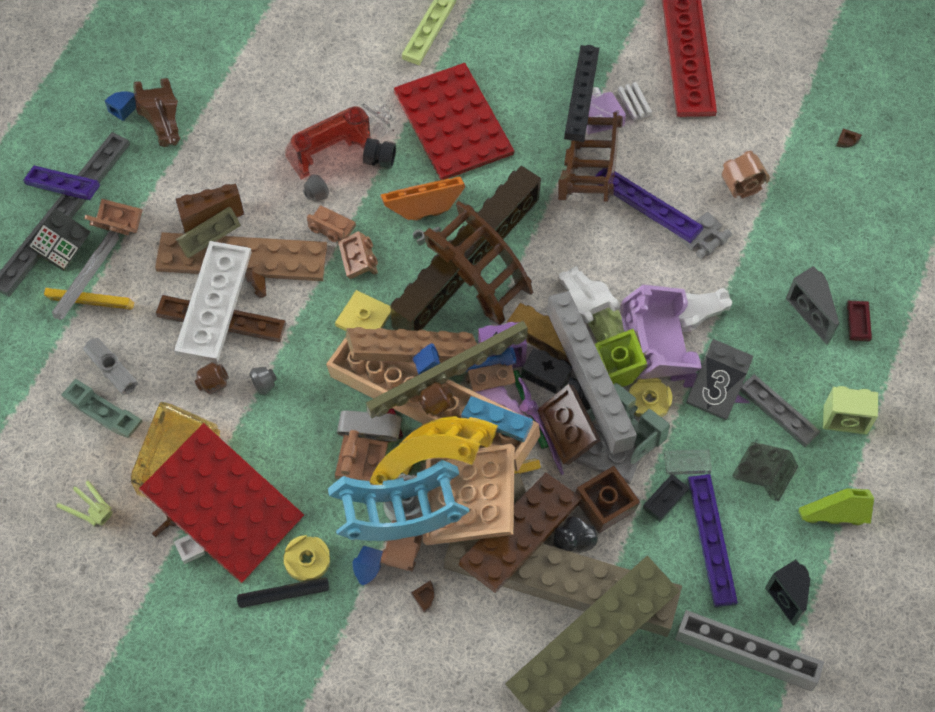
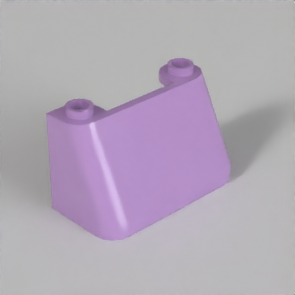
M642 285L622 301L620 313L624 332L634 329L648 364L637 377L638 379L692 374L702 368L699 355L696 352L690 351L686 353L679 315L688 306L685 289Z

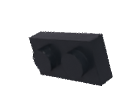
M671 474L645 502L643 509L661 522L689 491V487Z

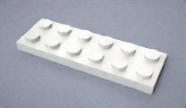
M213 241L209 242L174 350L175 355L218 363L250 260L251 248Z

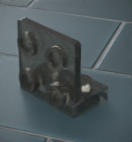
M752 442L732 476L736 480L764 486L770 499L779 502L795 474L798 464L790 450Z

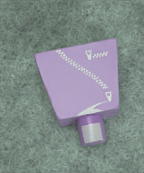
M594 87L589 117H613V112L619 110V115L623 116L622 127H624L626 114L613 93L601 94L600 89ZM587 125V132L592 134L612 129L613 126Z

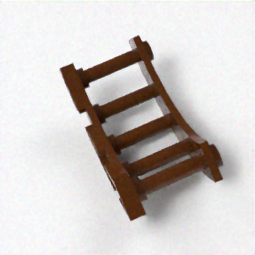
M619 110L613 112V117H588L587 125H612V140H585V142L571 140V147L566 149L564 166H567V169L562 170V174L558 179V200H567L572 193L604 194V202H608L610 196L614 195L613 182L617 159L619 128H622L623 116L619 115ZM581 148H611L610 160L579 159L577 157V150H581ZM579 167L608 168L606 177L576 176L574 174L575 169H579ZM576 184H596V185H576Z
M458 201L456 206L459 215L441 232H435L428 228L423 233L427 247L441 256L447 263L452 261L460 269L457 273L468 286L471 287L473 285L477 290L478 295L476 298L481 305L484 315L498 325H501L505 321L504 307L521 290L529 295L534 293L531 285L532 280L527 276L520 261L501 236L470 205H464ZM466 221L476 231L459 247H454L446 238ZM483 236L494 248L476 265H472L464 257V253ZM500 255L507 267L490 284H487L481 276V271ZM512 275L515 285L498 301L494 295L495 290Z

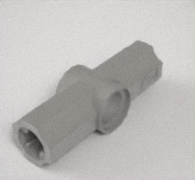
M92 338L86 342L83 348L84 352L98 366L104 377L109 379L122 395L133 392L138 382L119 362L117 356L111 353L99 338Z

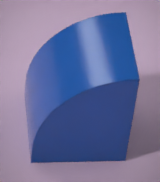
M122 91L110 95L105 100L108 112L124 121L136 109L135 94Z

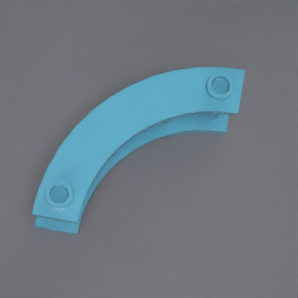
M440 460L433 466L417 473L416 478L404 481L403 478L383 481V485H370V481L356 480L346 476L341 477L328 488L329 496L343 501L347 521L336 530L337 535L350 540H398L429 533L459 521L461 517L470 511L468 507L456 503L453 497L450 481L459 475L458 467ZM441 486L446 506L431 512L427 493ZM418 496L423 516L406 521L401 500ZM391 501L397 522L380 523L375 503ZM353 502L366 504L370 522L356 519Z

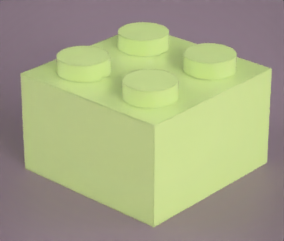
M845 386L833 387L824 404L823 429L868 434L878 417V392H871L868 389H849Z

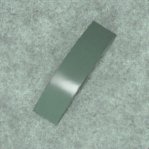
M76 378L61 394L64 399L105 428L123 437L129 438L143 422L142 419L126 409L123 411L94 393L92 388Z

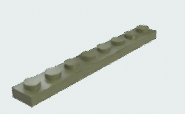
M521 321L366 402L368 414L371 419L376 416L381 417L389 409L406 404L410 398L416 395L420 396L421 391L433 383L438 382L442 385L448 378L463 374L469 367L475 364L480 365L484 363L488 357L503 353L507 347L522 343L527 337L528 327L524 321Z

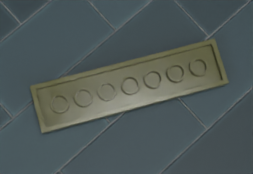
M647 555L510 678L505 685L529 712L549 711L680 592L679 589Z

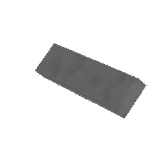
M755 374L741 386L740 392L803 447H806L819 435L820 430Z

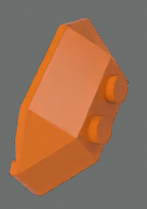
M459 176L380 194L387 208L407 220H420L424 216H437L448 211L464 190L465 184Z

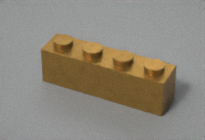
M520 303L507 320V323L524 321L528 327L527 343L539 350L548 352L550 356L558 360H565L571 366L549 316L540 314L532 306Z

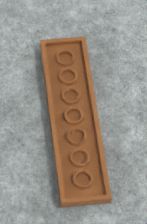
M162 232L155 269L157 272L199 274L208 246L187 258L176 241L184 233ZM224 236L216 241L251 248L252 253L246 273L252 270L265 278L309 281H323L327 242Z

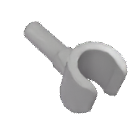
M439 226L432 229L435 232L441 231ZM416 230L413 233L414 239L422 236V238L417 240L418 245L426 242L422 230Z

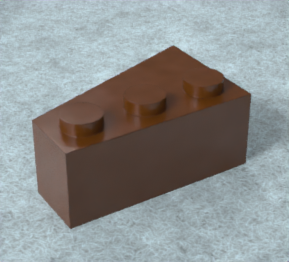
M236 183L225 184L212 190L206 189L192 195L186 194L175 199L185 233L227 207L232 208L237 218L244 215Z

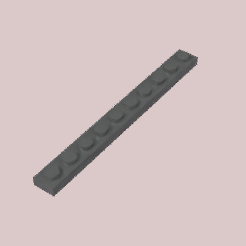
M111 132L77 176L98 180L100 183L129 147V140ZM65 194L58 198L0 270V293L10 297L41 258V256L27 247L53 209L56 208L72 218L86 201L85 199Z

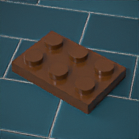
M568 384L537 410L564 465L571 464L601 441L574 385Z

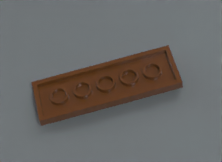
M545 472L514 504L513 535L480 539L459 560V566L496 593L581 503L582 497Z

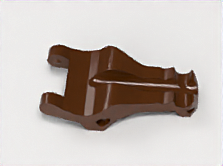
M160 79L161 88L143 90L141 81L134 82L133 88L138 115L144 116L152 124L158 136L160 146H176L181 138L179 137V129L175 120L178 100L173 94L169 79Z

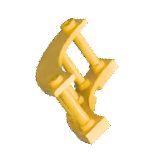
M457 416L444 417L423 424L382 459L373 472L370 483L383 485V481L397 479L401 473L408 475L415 463L431 458L455 459L472 465L480 445L484 447L491 446L498 425L478 418L470 417L466 419L457 418Z

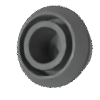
M312 174L304 184L303 193L308 200L318 201L328 198L329 189L319 175Z
M256 367L252 368L249 373L260 395H267L275 386L274 381L277 378L272 369Z

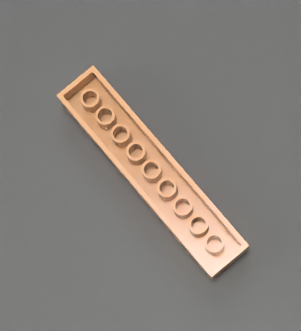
M346 337L326 364L330 377L373 399L419 375L414 362L353 360ZM449 379L442 386L447 385L454 397L450 398L452 402L451 407L441 414L433 416L430 413L427 415L418 400L421 396L417 395L410 398L406 404L393 407V409L422 424L444 417L457 416V418H462L461 414L471 396L512 411ZM533 421V426L524 442L496 432L490 447L512 444L515 447L514 470L518 472L540 437L539 423Z

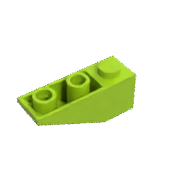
M846 488L799 507L798 512L802 520L809 523L827 521L831 524H840L841 522H848L853 525L871 524L874 497L869 489Z

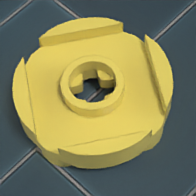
M658 378L637 380L629 390V393L636 398L635 405L638 407L634 415L640 417L648 409H651L660 417L665 416L671 407L673 399L669 386L667 385L666 387L661 382L662 380ZM647 394H651L652 398H656V400L648 402L645 398H647Z
M307 535L293 539L285 549L284 565L286 571L292 578L300 582L322 577L330 566V553L326 543L318 537H307ZM304 554L313 556L310 563L301 562Z

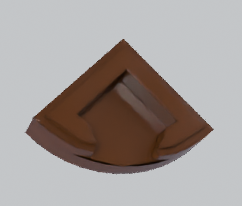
M843 128L836 146L841 148L854 146L860 141L862 135Z
M252 270L247 272V282H251L256 290L254 294L259 298L267 296L265 277Z
M431 580L411 592V595L424 613L429 610L434 601V586Z

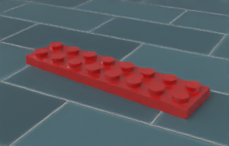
M662 0L676 116H716L717 107L701 0Z

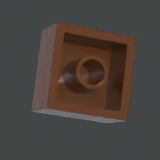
M615 466L610 467L580 485L575 491L577 495L582 497L579 507L599 534L636 512L640 504V500Z

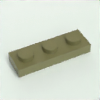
M227 207L183 234L176 241L184 255L190 258L206 248L210 241L216 242L240 227L241 224L232 208Z

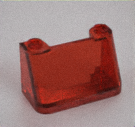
M353 106L294 134L285 147V155L300 179L310 175L309 166L314 164L311 155L342 140H345L348 146L357 144L364 149L367 138H371L369 117L361 107Z

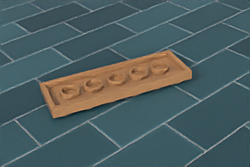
M362 327L347 328L346 339L353 360L413 362V357L432 343L438 350L440 363H443L477 345L473 334L468 332L386 330L383 328L364 329Z

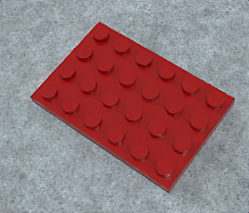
M466 63L393 88L401 107L440 180L449 179L514 155L511 143Z
M205 423L139 488L142 494L240 583L253 572L304 516L298 508Z

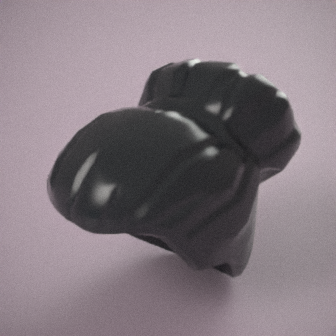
M569 517L565 520L563 526L555 529L556 532L553 540L556 548L569 552H586L596 546L598 537L593 526L587 525L577 517Z

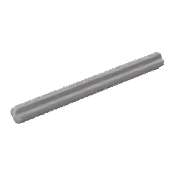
M109 231L52 311L55 319L62 320L119 240L117 232Z

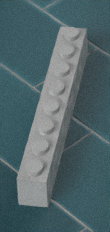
M567 291L549 296L546 311L611 453L615 454L632 449L637 434L570 292Z

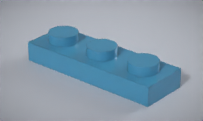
M472 396L461 414L462 418H478L498 425L496 432L521 442L525 441L533 426V419Z

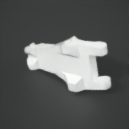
M577 266L567 272L559 273L561 285H564L566 290L570 292L585 323L593 321L592 314L608 307L613 312L620 309L618 300L613 297L607 285L601 281L588 279L582 271L578 270Z
M721 288L716 292L707 294L686 293L688 306L679 315L682 332H692L705 319L720 315L724 311H729L732 300L729 297L728 291Z

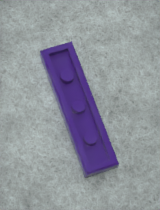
M35 165L23 179L24 183L28 186L89 201L100 187L98 180Z

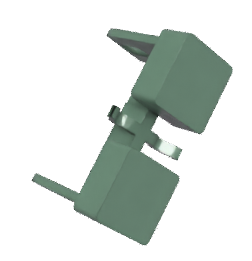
M615 383L616 392L637 434L634 443L637 448L634 450L630 461L631 464H635L646 453L648 454L653 448L659 447L667 440L670 424L651 409L642 414L638 422L634 416L638 409L635 405L636 398L619 384ZM590 408L587 413L593 422L596 418Z

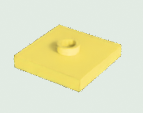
M356 290L336 320L335 326L345 331L347 328L356 327L364 329L383 328L391 315V308L389 305Z

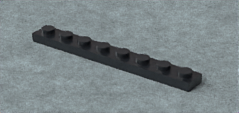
M580 45L564 134L565 140L585 142L600 47Z

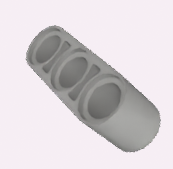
M341 411L337 434L344 437V435H349L350 430H356L359 432L358 437L395 442L399 438L402 418L393 414H385L371 419L368 412Z

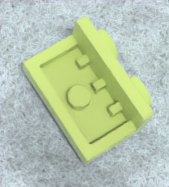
M609 307L592 314L593 321L588 323L597 342L624 332L619 310L613 312Z

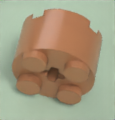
M751 150L723 164L722 178L734 198H737V196L745 198L754 195L763 189L761 185L764 182L767 184L770 180V176L758 155L754 154Z
M423 534L386 541L387 545L386 549L383 550L381 563L413 572L416 565L414 559L420 550Z

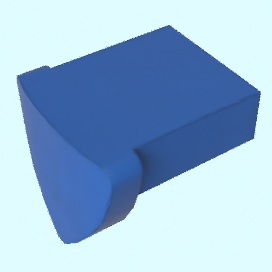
M432 343L413 357V362L416 364L419 375L440 364L438 350Z
M363 545L357 558H354L352 562L353 571L361 585H366L377 576L382 564L381 557L383 551Z

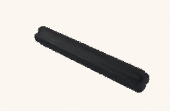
M326 577L242 593L237 595V604L239 608L324 592L329 590V582Z

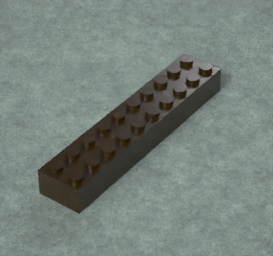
M521 165L516 171L511 172L504 185L500 184L493 197L486 199L479 212L476 211V213L504 240L539 201L541 177ZM470 224L463 225L458 230L457 236L448 242L454 247H459L476 229ZM482 236L464 253V257L472 265H476L494 247ZM436 254L431 260V264L426 269L424 268L420 271L413 284L409 283L402 296L394 299L391 303L392 328L408 331L423 330L465 283L464 279L457 273L460 269L452 261L447 263L441 256Z

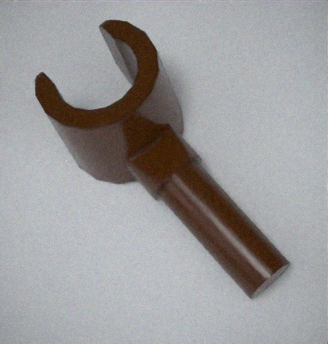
M167 515V520L151 533L155 538L169 526H176Z

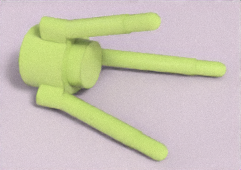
M86 481V485L98 502L94 503L80 489L73 487V490L90 505L88 509L89 516L60 503L56 505L58 508L88 521L93 526L96 524L104 525L113 513L111 511L112 508L103 500L89 481Z

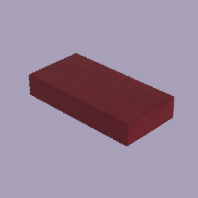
M848 300L846 304L849 340L871 342L869 301Z

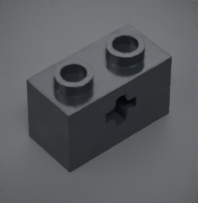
M533 348L521 369V377L554 394H557L565 387L572 373V366L562 359L558 360L550 356L548 352Z

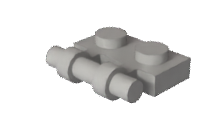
M706 212L695 220L703 225V231L691 243L677 235L690 250L698 246L700 250L696 254L699 258H703L705 255L709 256L713 253L717 246L724 245L727 239L732 236V233L728 229L724 232H719L718 230L721 229L722 224L709 212ZM710 236L713 238L712 241L705 242Z

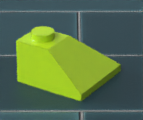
M634 329L594 344L613 385L617 383L624 387L632 384L648 366Z

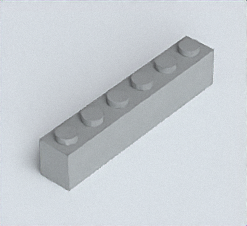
M687 610L683 615L675 638L676 641L809 691H813L817 686L824 665V661Z

